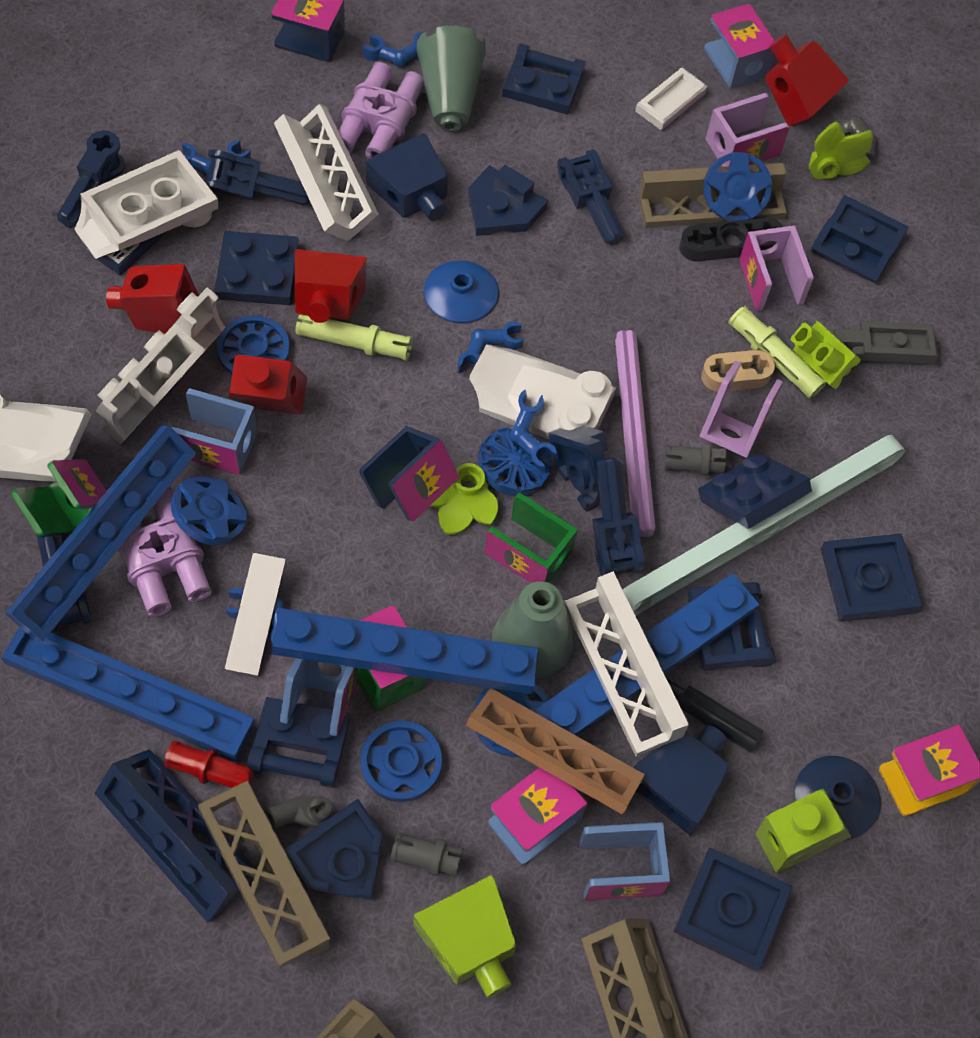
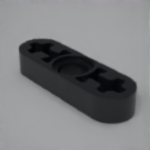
M773 218L692 225L683 231L679 250L686 259L696 262L736 258L741 256L748 232L780 228L783 225ZM729 234L735 235L741 240V243L739 245H729L724 242L722 237ZM691 240H697L698 244H701L702 247H697L696 243L691 242ZM765 242L759 246L760 250L770 249L777 242Z

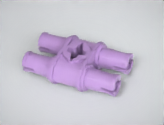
M383 62L374 63L365 82L355 87L354 97L349 106L342 111L343 123L338 132L349 154L353 151L361 133L364 132L374 135L366 149V157L368 159L391 149L394 143L403 139L409 120L416 114V101L425 85L420 74L407 72L398 91L394 92L385 89L392 77L391 68Z
M170 486L153 506L158 522L142 527L141 523H139L118 549L122 553L128 569L127 579L133 586L138 587L150 617L161 616L172 608L162 581L164 575L173 572L178 573L190 602L201 601L212 593L201 564L204 557L203 550L197 546L195 539L187 535L178 526L172 515L171 498L173 491ZM163 546L164 551L156 553L155 548Z

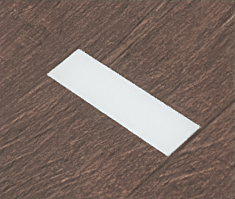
M253 553L225 665L226 670L258 676L286 559Z

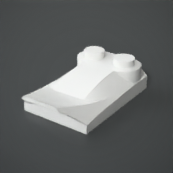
M180 150L81 193V213L75 231L96 259L140 243L180 225L187 227L203 226L211 219L212 211L218 209V199Z
M488 344L485 346L469 377L478 397L479 412L513 426L520 412L518 403L520 393L526 389L527 400L525 406L527 407L536 406L540 396L543 395L544 410L540 415L533 418L529 431L548 440L549 432L558 428L570 431L584 425L598 430L616 391V387H613L608 377L601 372L587 371L580 374L513 349Z
M0 395V478L57 482L47 464L52 460H72L92 414L86 408L6 401Z

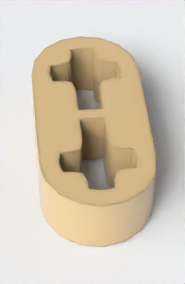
M760 350L718 353L707 358L701 373L704 385L713 391H718L724 378L719 377L718 372H713L714 368H720L721 373L727 374L736 360L741 365L730 391L764 387L770 382L775 370V362L768 353ZM751 364H755L759 370H763L762 374H757L755 369L750 368Z

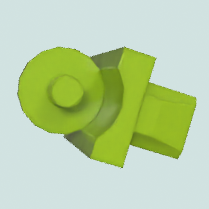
M816 321L812 327L806 322L803 323L791 336L790 340L796 345L792 350L834 389H837L841 384L843 376L848 375L851 368L858 365L861 361L853 351L819 321Z

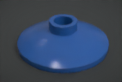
M451 261L438 266L429 274L424 285V298L428 307L438 317L453 323H471L484 318L492 311L498 298V286L492 274L484 267L469 261ZM463 283L466 284V286H458L456 284Z

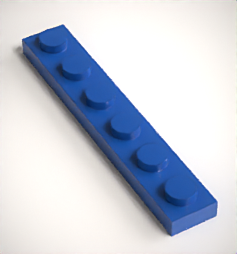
M169 425L161 426L5 614L35 641L43 642L191 461L196 452Z
M732 573L644 635L665 675L754 613L759 603L735 574ZM619 651L607 661L619 664L623 651ZM626 659L623 667L631 669ZM593 669L533 712L578 736L614 710ZM607 670L611 680H613L615 673ZM622 675L619 676L615 688L620 697L630 700L642 691L637 681Z
M279 608L272 644V655L526 694H532L534 688L538 648L283 608Z
M19 627L1 657L6 665L200 747L216 750L219 755L237 761L256 724L254 717L53 633H50L43 642L35 641Z

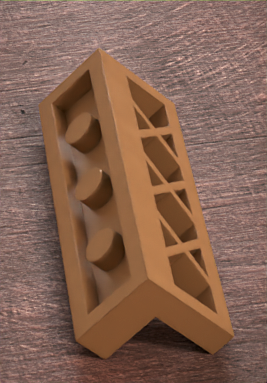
M490 688L472 712L466 724L467 727L622 815L645 775Z

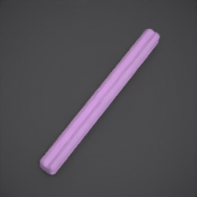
M621 330L616 334L615 343L630 510L638 517L640 537H650L654 534L655 519L637 334L632 330Z

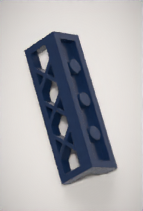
M150 749L113 763L94 794L207 923L215 920L223 913L232 898L241 892L235 881L221 867V863H226L198 809V802ZM144 766L153 776L155 782L143 779L136 772V769ZM164 799L177 803L183 810V814L170 810L164 803ZM192 831L204 834L211 841V846L200 843L192 835ZM224 836L231 848L233 841L229 837ZM237 848L235 858L238 864L257 870L243 852ZM244 875L251 887L254 878Z

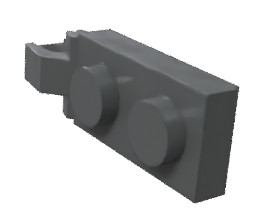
M861 321L859 325L850 326V329H834L833 334L853 351L861 361L934 364L938 358L934 325Z

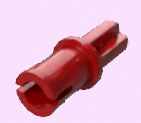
M177 740L171 743L165 756L166 762L164 766L166 768L190 774L199 778V782L202 784L212 781L233 788L248 781L249 785H251L254 772L249 767L218 757V751L210 750L209 752L199 750Z

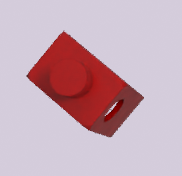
M784 34L769 45L779 63L766 74L765 80L785 122L789 126L811 118L849 82L844 73L815 41H810L795 48L788 35Z
M295 249V312L299 315H307L312 321L317 323H324L329 318H350L365 293L367 257Z
M185 264L135 266L128 270L123 286H109L106 293V303L109 309L125 310L134 328L150 332L160 330L166 334L182 315L176 310L191 292L197 297L199 294Z
M235 355L229 399L254 406L255 409L302 415L308 377L290 361ZM290 383H293L292 390L290 392Z

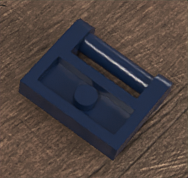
M520 43L504 83L502 97L568 115L583 77L586 61L575 59V61L566 60L530 50L529 45ZM526 63L570 75L568 79L528 68L525 65Z
M755 582L742 583L759 603V600L762 598L760 584ZM713 586L690 588L687 594L689 603ZM760 603L757 610L746 617L752 648H743L739 624H736L698 651L702 671L753 666L755 668L767 667L776 663L774 648L769 647Z
M266 697L254 744L250 750L247 767L257 774H261L262 770L317 780L320 781V786L334 788L350 722V713H346L337 736L329 734L333 709L297 703L288 724L280 722L283 700ZM269 745H275L327 756L324 764L270 754L267 751Z

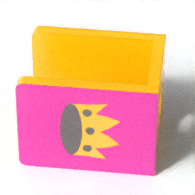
M959 724L895 748L892 751L894 760L881 764L879 767V772L902 816L914 814L966 794L980 782V762Z

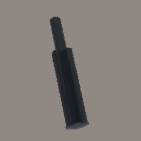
M666 678L675 698L679 700L678 704L682 710L704 724L717 728L725 737L749 752L755 749L762 738L764 730L691 685L684 689Z

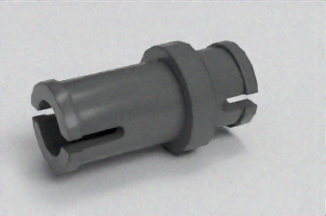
M702 444L701 448L666 445L665 456L681 457V460L666 459L664 470L699 471L700 475L708 476L709 472H719L722 474L725 471V462L714 461V459L724 460L726 458L725 448L713 449L710 448V444Z
M400 832L397 834L396 841L398 843L394 842L391 856L392 861L427 868L432 875L439 876L441 872L455 877L458 876V866L461 867L464 848L447 845V840L439 838L436 842L404 835Z

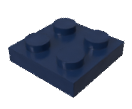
M224 231L214 293L219 297L217 300L291 305L295 272V249H299V237Z
M759 453L746 458L742 464L728 472L715 476L712 481L698 488L702 503L750 529L812 492L809 477Z
M902 533L825 541L820 549L839 622L918 613L923 607Z
M709 847L673 932L758 972L765 959L792 886Z

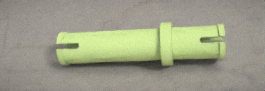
M746 306L738 309L730 318L729 324L751 343L750 348L768 353L773 358L775 367L793 382L807 398L811 399L824 388L827 382L777 336V331L772 326L767 327Z
M307 315L298 316L302 323H296L297 336H305L364 350L366 355L370 356L378 353L400 358L404 361L409 359L410 353L407 351L412 349L413 337L381 331L380 327L376 325H371L370 328L333 319H329L324 323H317L312 321Z

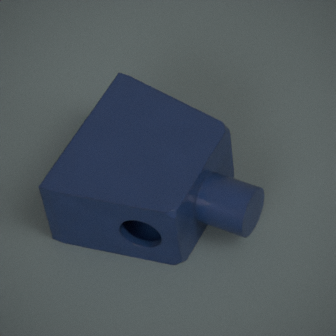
M425 133L366 160V183L402 217L406 218L422 210L430 221H435L445 214L447 206L442 200L447 197L448 177Z
M708 725L697 739L686 731L682 738L654 749L633 767L645 774L636 793L691 836L729 768L727 762L717 755L726 745L727 738L720 730Z

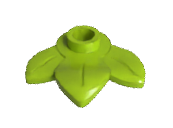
M837 121L830 124L815 141V151L812 153L809 162L811 175L815 179H831L837 175L849 176L862 171L870 163L866 154L872 147V131L867 130L845 137L843 129Z
M466 463L457 467L456 471L459 478L429 506L439 509V525L446 535L462 533L471 525L473 520L484 525H491L497 516V499L488 490L489 484L485 480L484 471L476 464ZM472 481L476 486L467 488L462 486V483Z

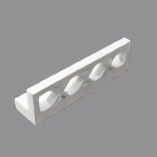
M319 104L301 122L283 114L274 122L275 127L324 232L349 241L378 215V212L327 107ZM321 120L323 125L319 139H313L310 130ZM328 147H334L335 149L332 166H328L324 162ZM341 173L348 176L345 193H340L337 189ZM353 201H360L364 211L352 220L350 213Z
M614 572L598 577L596 589L565 600L564 604L635 757L682 738L689 724ZM599 601L605 614L601 627L583 621L578 608ZM608 622L613 632L605 629ZM589 632L597 635L595 642H593ZM602 637L619 643L623 651L619 664L600 657L597 649ZM626 659L631 669L623 667ZM607 670L615 673L613 680H611ZM620 675L638 682L642 691L637 703L619 696L615 686ZM644 696L650 708L641 705ZM625 708L634 711L631 719ZM638 713L656 719L662 734L641 742L633 726Z

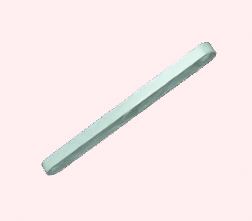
M892 434L887 435L811 479L812 492L750 529L735 523L622 590L635 616L892 466L903 456L905 449Z

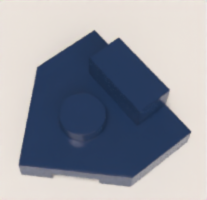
M489 165L468 187V198L472 209L476 236L490 235L491 231L510 229L512 233L527 231L547 209L548 200L533 192L534 182L507 165H504L500 170Z
M584 425L570 431L558 428L549 432L550 444L556 448L558 459L554 458L558 472L564 481L570 479L572 485L580 491L582 495H579L577 500L586 512L598 507L600 504V492L596 464L598 461L605 459L603 452L608 450L604 432Z
M359 799L350 803L284 850L293 869L307 890L365 900L373 899L383 834Z

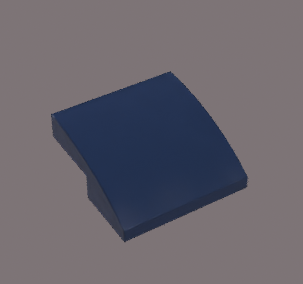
M844 195L831 218H828L810 251L876 283L906 235L909 226Z

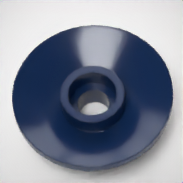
M840 756L820 757L807 764L798 775L794 786V801L824 789L851 835L849 839L862 835L874 824L880 809L879 791L872 776L855 761ZM834 787L843 788L847 792V799L838 798L834 793Z

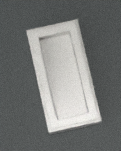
M680 68L638 102L636 112L662 131L703 97L708 86L685 69Z

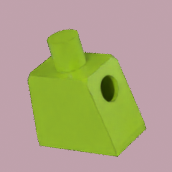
M824 789L813 792L769 814L755 833L776 874L851 838L849 831ZM773 836L776 838L779 847L775 843Z
M492 875L414 914L413 925L455 984L458 985L476 976L487 998L503 992L512 985L500 962L514 955L516 945Z

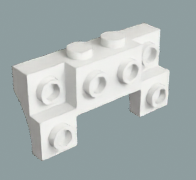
M208 287L198 297L191 292L176 309L182 315L168 332L164 334L158 330L144 346L148 351L147 355L140 362L133 358L118 374L122 381L119 382L113 378L97 395L103 402L96 409V412L108 421L103 430L119 444L125 441L225 329L216 309V302L219 297Z

